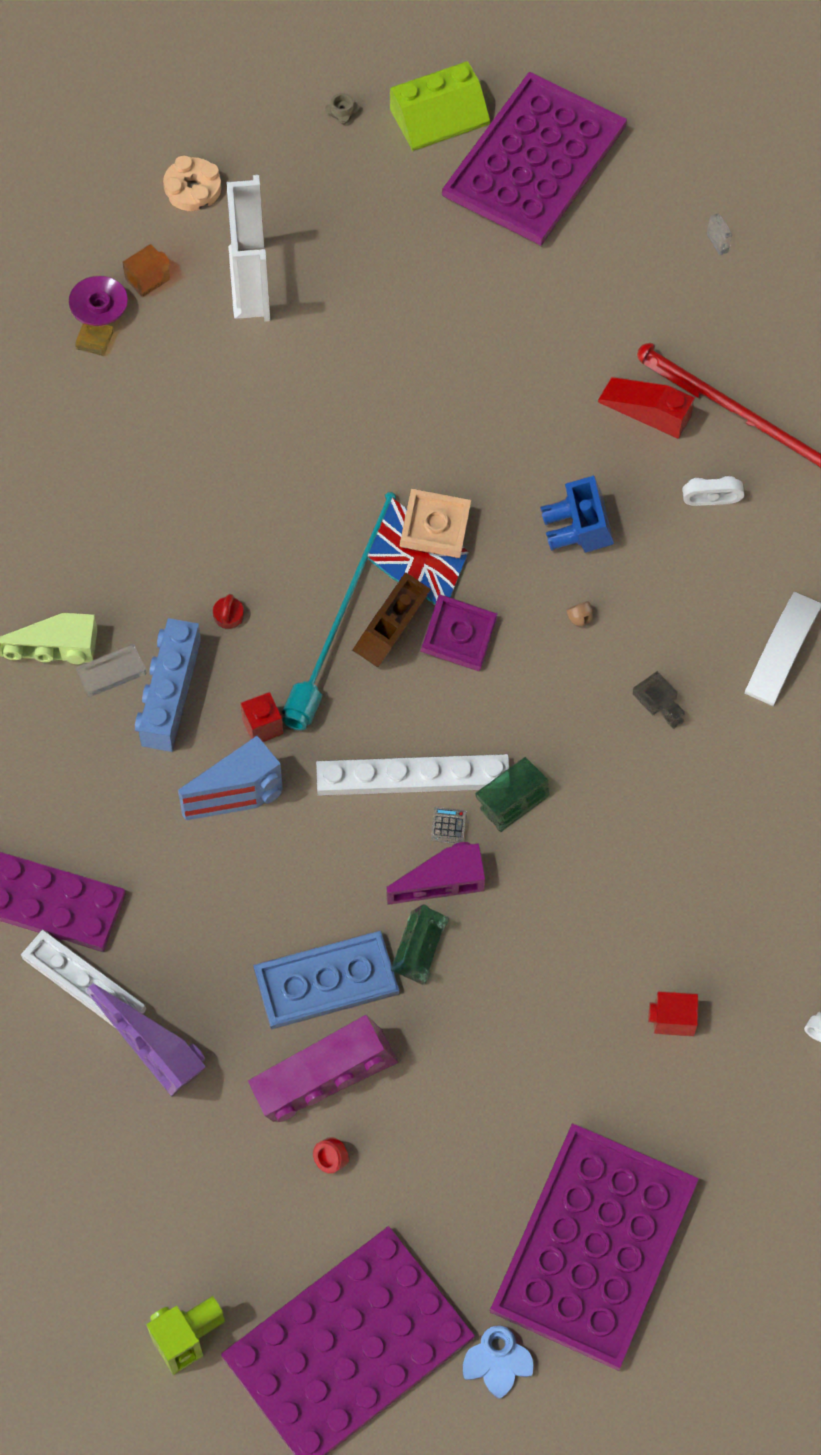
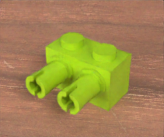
M211 1296L186 1313L184 1310L180 1311L177 1305L171 1309L168 1306L163 1307L150 1317L151 1321L146 1326L153 1343L172 1375L203 1357L199 1338L223 1324L225 1319L214 1296Z

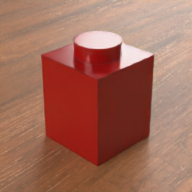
M270 692L240 703L242 720L251 739L258 736L262 742L283 735L282 717Z
M658 991L655 1003L649 1002L648 1022L654 1023V1034L694 1036L698 1025V994Z

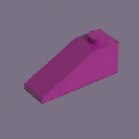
M459 842L452 845V847L445 848L387 886V905L483 892L485 876L479 843Z

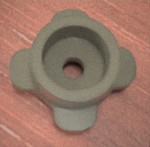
M345 93L334 95L331 99V104L325 107L326 114L335 116L340 123L348 122L349 117L359 110L358 103L353 102L352 97Z

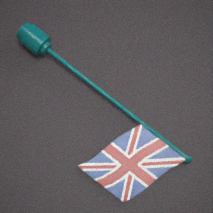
M393 492L385 494L386 501L309 682L303 681L294 684L284 705L282 721L292 729L305 730L313 721L322 700V694L314 684L367 559L397 582L406 572L429 587L431 590L426 598L434 605L439 594L451 597L468 551L462 546L461 556L456 558L400 547L407 509L396 501V495Z

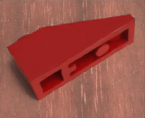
M611 377L600 395L598 403L679 439L691 418L695 397L669 385Z

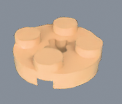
M185 155L176 158L175 163L167 169L163 178L165 194L169 197L171 204L181 210L197 211L200 210L199 206H204L207 203L210 206L218 199L221 193V179L218 167L201 158H190ZM197 181L199 185H193L192 188L188 187L187 182Z

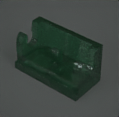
M524 757L477 791L475 795L483 805L480 807V810L496 826L497 830L502 832L550 796L548 779Z
M424 904L412 910L391 971L422 985L425 984L431 974L429 969L445 925H447L449 918Z

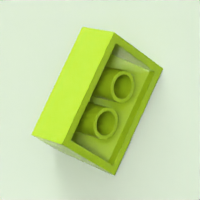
M468 61L390 88V110L412 151L490 125V118L480 82Z

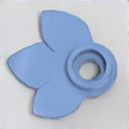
M493 1326L487 1329L481 1338V1343L467 1351L463 1362L464 1379L473 1380L483 1377L488 1390L499 1399L511 1390L515 1375L529 1377L533 1374L531 1354L526 1348L516 1344L514 1334L504 1326ZM501 1339L504 1341L505 1347L502 1350H495L492 1347V1341Z

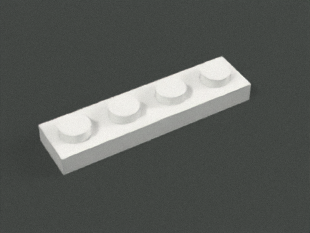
M44 930L36 936L21 954L24 961L112 1026L113 1024L86 993L88 987L93 983L143 1014L146 1010L143 1003Z

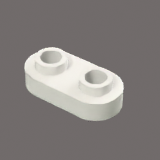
M732 476L708 480L694 478L688 481L682 488L683 500L691 506L733 504L744 498L742 481Z

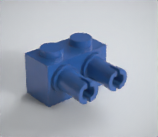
M594 475L566 483L567 496L565 500L540 507L541 512H543L542 517L545 525L563 519H573L572 525L546 532L551 551L578 543V545L582 546L584 553L614 544L602 492Z

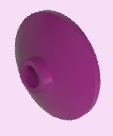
M92 276L81 280L73 287L69 295V308L73 316L80 322L92 326L107 325L118 320L124 314L128 305L125 288L115 279L106 276Z

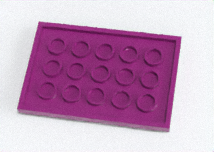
M528 72L442 188V196L542 245L623 132L627 119L534 73Z
M572 1123L490 1308V1313L619 1371L699 1178Z
M388 1226L222 1352L221 1357L294 1455H327L475 1338V1335Z

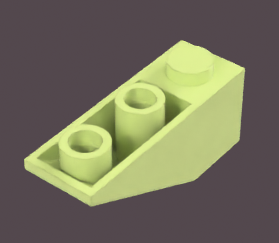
M61 613L0 636V657H5L9 660L31 658L40 662L63 660L72 664L93 662L97 636L95 615Z

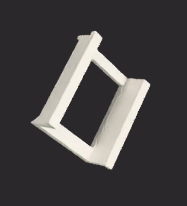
M253 175V180L226 182L231 245L228 248L234 319L264 317L265 322L270 321L266 252L263 239L259 175Z

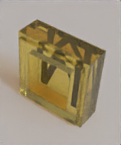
M83 323L75 342L76 349L104 356L113 334V327L109 325L92 326Z

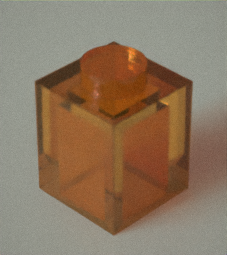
M149 244L122 262L125 279L142 298L170 280V261L163 251L158 252L152 244Z

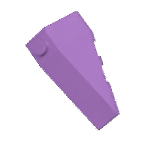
M93 983L88 987L86 993L170 1096H173L204 1070L205 1065L202 1061L205 1060V1057L194 1044L188 1046L183 1039Z

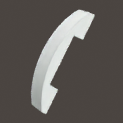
M797 592L792 594L766 644L744 694L774 706L802 644L821 609L820 602Z

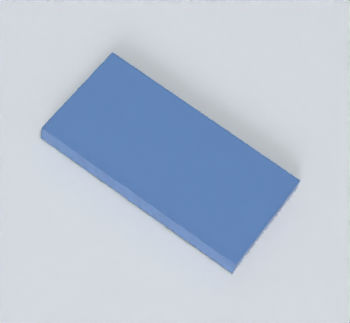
M381 931L253 965L271 1030L399 995V988Z

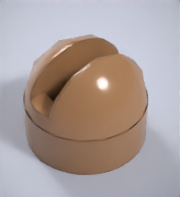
M589 601L566 609L570 621L576 626L582 627L584 623L588 624L592 620L593 611Z

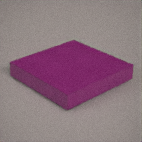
M439 594L420 652L480 671L498 614Z

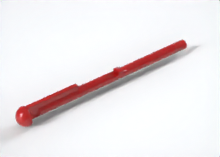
M645 343L638 349V360L645 366L697 398H700V395L703 394L730 412L747 419L745 422L747 425L758 428L821 467V453L655 352V344Z

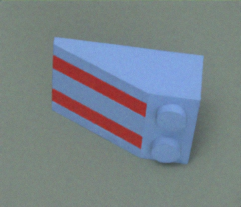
M258 736L254 737L178 790L182 816L185 820H192L254 809L263 803L269 804L273 802L283 790L281 764Z

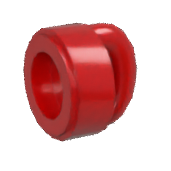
M228 594L226 597L220 598L215 602L213 606L215 623L224 629H232L241 624L244 619V608L242 603L234 598L233 594Z
M327 1137L317 1143L313 1149L314 1162L325 1173H335L349 1163L350 1158L347 1149L339 1139L334 1137Z

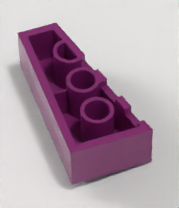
M364 1015L248 1080V1083L264 1116L273 1122H283L293 1117L296 1111L314 1105L324 1098L399 1062L382 1029L369 1016Z

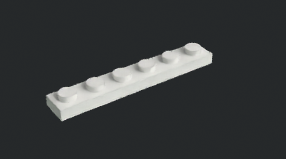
M508 754L316 761L318 796L509 789Z

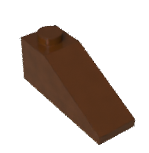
M405 572L352 651L376 667H379L431 589Z

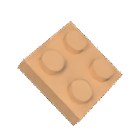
M411 489L400 547L460 558L471 500Z

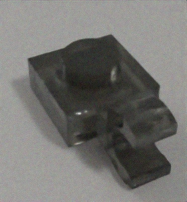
M658 671L633 688L632 694L652 716L661 711L664 719L673 729L684 722L681 717L685 715V712L674 702L677 699L678 692Z

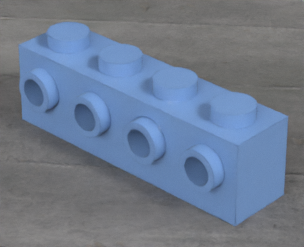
M168 618L165 629H160L157 647L160 650L158 657L153 656L150 664V675H153L151 684H146L142 696V702L145 703L143 713L138 712L135 721V731L139 732L142 747L173 752L201 643L198 623Z

